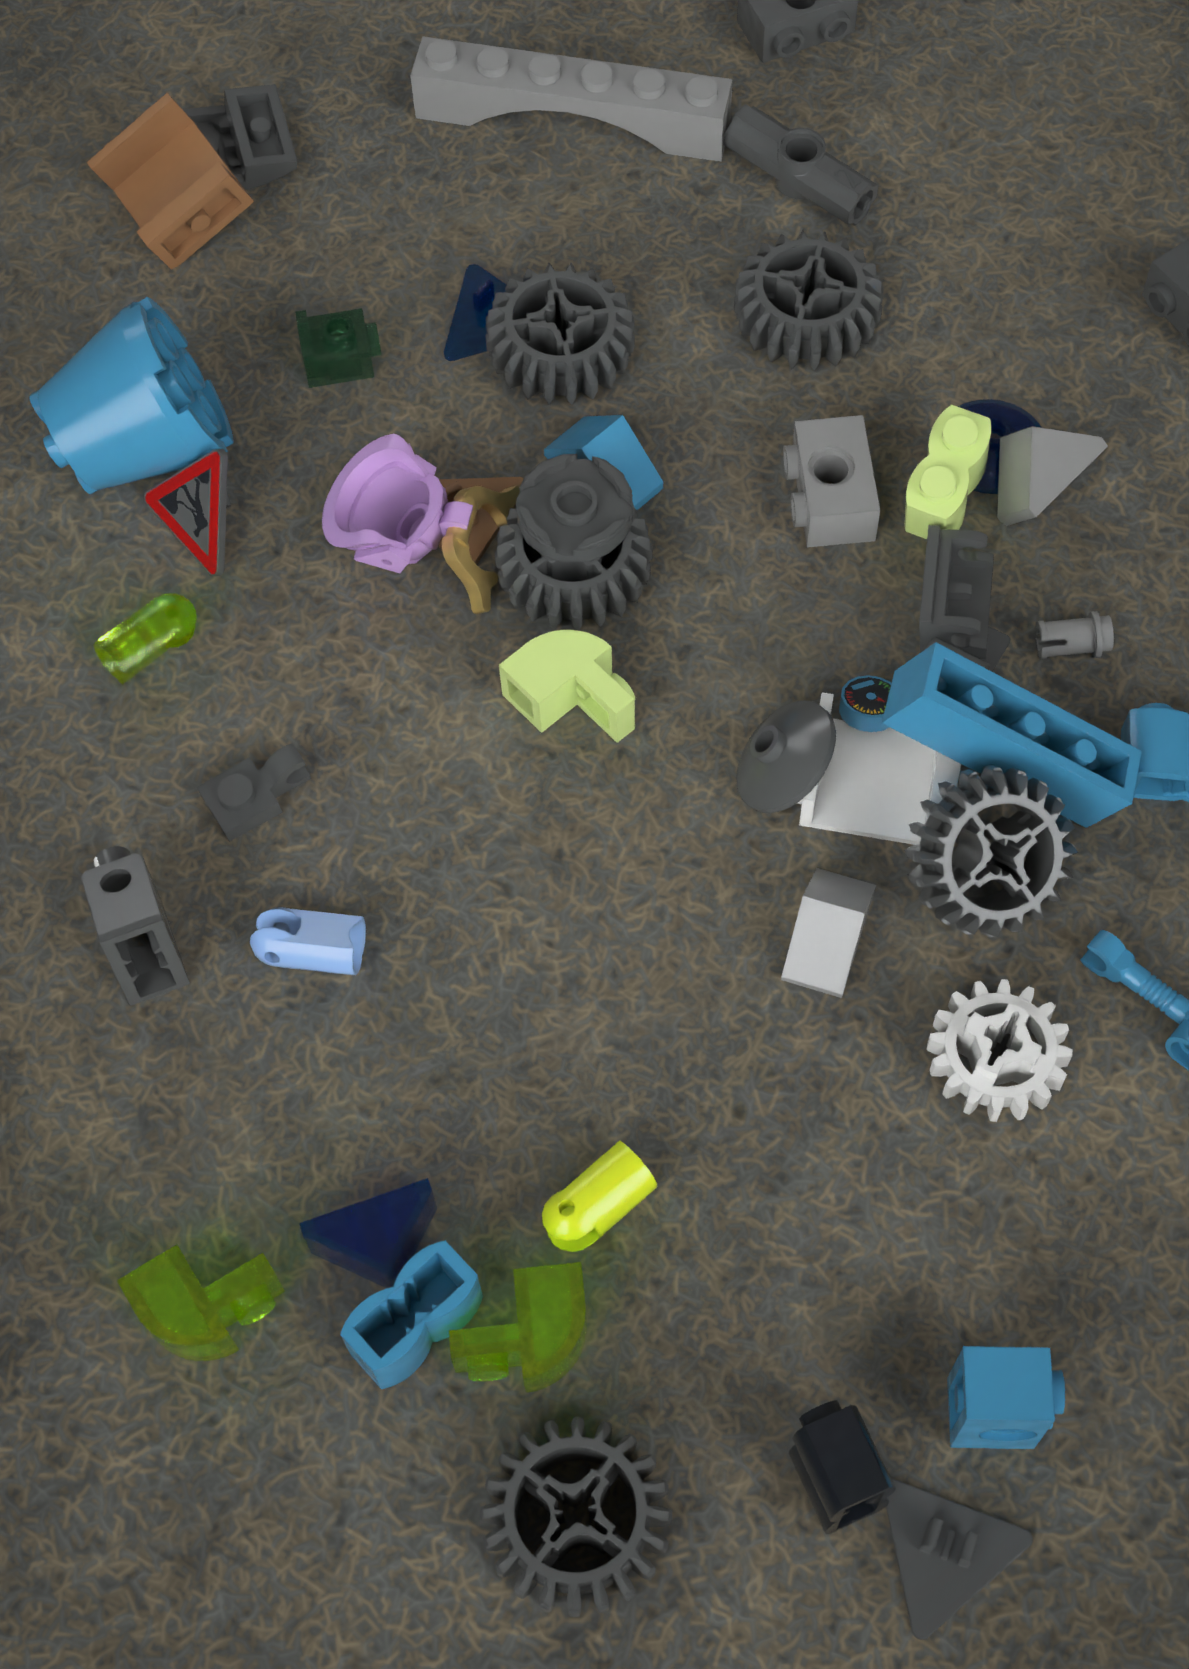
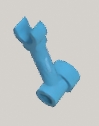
M1100 930L1087 945L1089 950L1080 959L1081 962L1098 976L1106 977L1115 983L1121 982L1133 992L1139 993L1140 997H1144L1146 1001L1149 1000L1150 1004H1154V1007L1159 1008L1161 1012H1165V1015L1178 1023L1179 1026L1166 1040L1165 1047L1172 1059L1189 1070V1000L1182 994H1177L1176 990H1172V987L1167 986L1165 982L1162 983L1161 979H1157L1155 975H1151L1150 971L1135 961V956L1125 948L1124 944L1115 935L1108 931Z

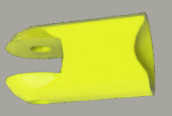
M619 1140L566 1188L548 1199L542 1211L543 1226L553 1245L559 1249L570 1252L584 1250L602 1237L657 1188V1182L642 1160L625 1143Z

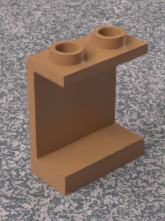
M168 93L149 107L140 117L112 141L107 143L103 149L87 162L89 167L115 192L139 225L140 229L137 233L145 245L170 269L181 265L254 202L195 122Z

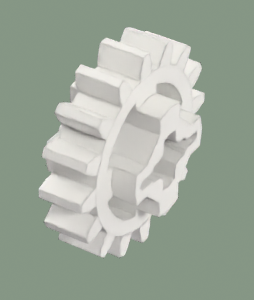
M1001 979L996 993H988L985 985L981 981L974 982L970 1000L956 991L951 995L948 1004L950 1012L938 1010L933 1023V1027L938 1032L930 1033L927 1051L939 1056L932 1060L929 1071L931 1076H948L949 1079L942 1093L946 1099L958 1093H962L967 1097L964 1103V1113L970 1115L977 1108L978 1104L987 1106L989 1120L997 1122L1002 1108L1009 1107L1017 1120H1022L1028 1111L1029 1100L1038 1108L1044 1109L1052 1096L1049 1089L1060 1091L1067 1076L1061 1068L1068 1066L1073 1049L1059 1044L1065 1040L1069 1028L1067 1024L1057 1023L1051 1025L1049 1022L1056 1007L1052 1002L1045 1003L1038 1008L1031 1003L1034 996V988L1028 986L1018 997L1010 994L1008 980ZM1028 1029L1033 1033L1038 1044L1031 1040ZM1005 1034H1010L1007 1043L1008 1049L1004 1051L1002 1056L997 1057L992 1066L988 1065L992 1054L990 1050L996 1046L997 1042L1001 1043ZM958 1053L968 1058L973 1071L972 1074L965 1068ZM1011 1081L1018 1083V1085L1008 1087L996 1086Z

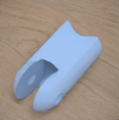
M283 907L272 908L258 916L256 921L258 930L251 935L250 946L255 956L261 962L281 968L355 976L359 973L366 938V924L363 916Z

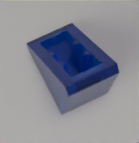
M428 1178L301 1222L299 1225L312 1254L380 1286L391 1288L394 1286L401 1269L413 1257L437 1210L431 1185Z

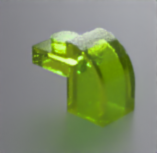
M177 1244L117 1280L136 1316L156 1342L168 1352L194 1361L217 1360L239 1351L227 1327L239 1321L240 1325H249L260 1320L276 1306L274 1298L285 1292L264 1253L259 1254L204 1288Z
M581 1262L513 1269L518 1323L449 1330L450 1355L455 1373L468 1372V1379L472 1381H493L508 1377L509 1367L522 1366V1377L526 1393L544 1389L564 1377L577 1362L587 1336V1313Z

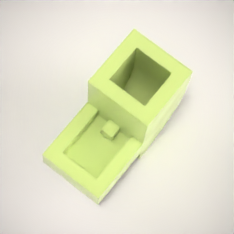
M578 630L548 632L530 640L499 664L502 695L541 733L576 705L617 743L635 729V695L631 687L621 676L612 673L611 645L593 634Z

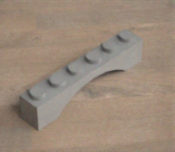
M422 36L410 74L415 117L417 119L471 126L484 119L510 112L534 110L568 112L596 118L621 127L650 142L665 154L720 162L722 161L725 148L724 133L731 123L732 79L424 36Z

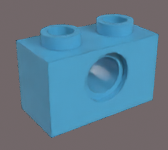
M963 1346L947 1377L950 1448L1034 1449L1048 1429H1052L1055 1414L1064 1413V1376L1062 1370H1052L1050 1348Z

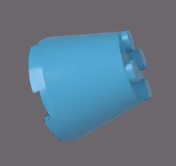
M149 297L122 308L39 390L29 396L36 414L47 425L50 432L49 435L43 438L50 457L60 468L70 465L80 485L88 494L182 470L214 449H224L228 452L226 447L234 443L227 415L211 380L204 381L199 367L185 349L188 346V341L168 314Z

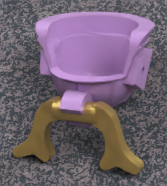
M389 434L367 444L344 466L328 493L322 514V529L327 541L336 547L356 550L354 559L358 562L400 574L407 564H415L431 550H436L442 538L444 558L464 584L469 595L472 612L474 614L489 612L491 609V588L497 584L498 575L495 572L485 571L474 563L470 556L468 540L476 512L480 508L491 515L498 527L507 525L509 510L516 504L520 493L519 486L506 488L502 492L474 486L460 490L455 495L454 501L448 502L445 488L442 486L439 478L434 476L437 467L417 454L415 455L410 443L407 444L401 436Z

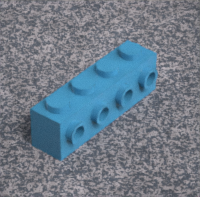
M937 642L894 671L882 724L980 774L984 766L994 765L1001 768L1003 773L1007 769L1016 768L1025 772L1028 780L1036 778L1043 781L1049 787L1047 795L1056 796L1065 804L1060 815L1085 828L1132 804L1141 750Z

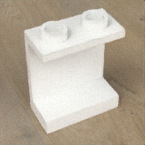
M822 692L820 706L831 715L834 694ZM833 719L836 729L834 753L827 770L817 785L808 795L796 803L802 804L799 825L913 845L920 844L921 837L912 833L909 824L914 822H920L925 825L930 815L923 811L920 802L928 799L939 804L942 801L938 783L947 781L958 787L961 764L892 728L878 732H865L849 726L844 720Z

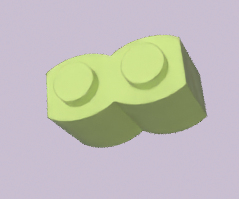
M954 405L946 408L937 418L929 436L928 456L916 466L907 485L904 523L906 532L927 539L928 525H940V529H960L965 516L967 495L980 483L986 469L991 436L990 418Z

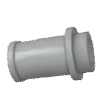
M1090 611L1087 618L1046 622L1043 620L1036 621L1035 633L1040 634V638H1035L1039 659L1092 653L1093 658H1101L1102 652L1113 650L1114 632L1109 615L1099 616L1098 611Z

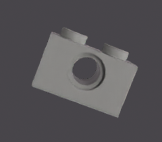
M863 415L795 421L793 445H784L783 447L786 480L796 479L798 492L791 493V515L794 528L804 527L807 547L876 541L880 506Z

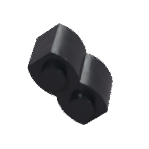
M834 1400L817 1406L803 1414L799 1418L802 1428L792 1438L795 1445L789 1450V1456L825 1534L836 1532L885 1508L889 1503L888 1497L896 1488L857 1406L850 1405L842 1409L838 1400Z

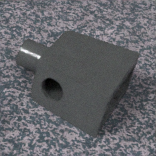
M121 846L102 850L94 858L95 868L86 870L81 876V880L100 945L129 1005L131 1006L189 985L190 982L162 900L141 854H131L127 848ZM147 932L150 940L145 945L132 946L128 943L127 939Z

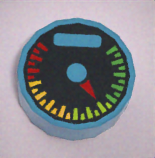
M870 675L859 676L849 680L842 688L839 706L841 718L849 726L859 731L878 732L890 728L882 724L891 682L881 677Z

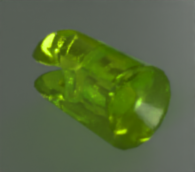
M176 593L162 594L145 604L93 644L94 651L107 671L123 685L168 649L180 647L193 637L197 621L196 609L192 602L182 595Z

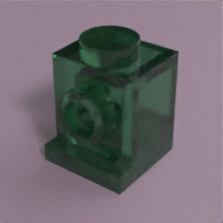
M362 308L307 317L306 310L295 312L309 388L374 377L371 357L382 355L376 322L365 323Z

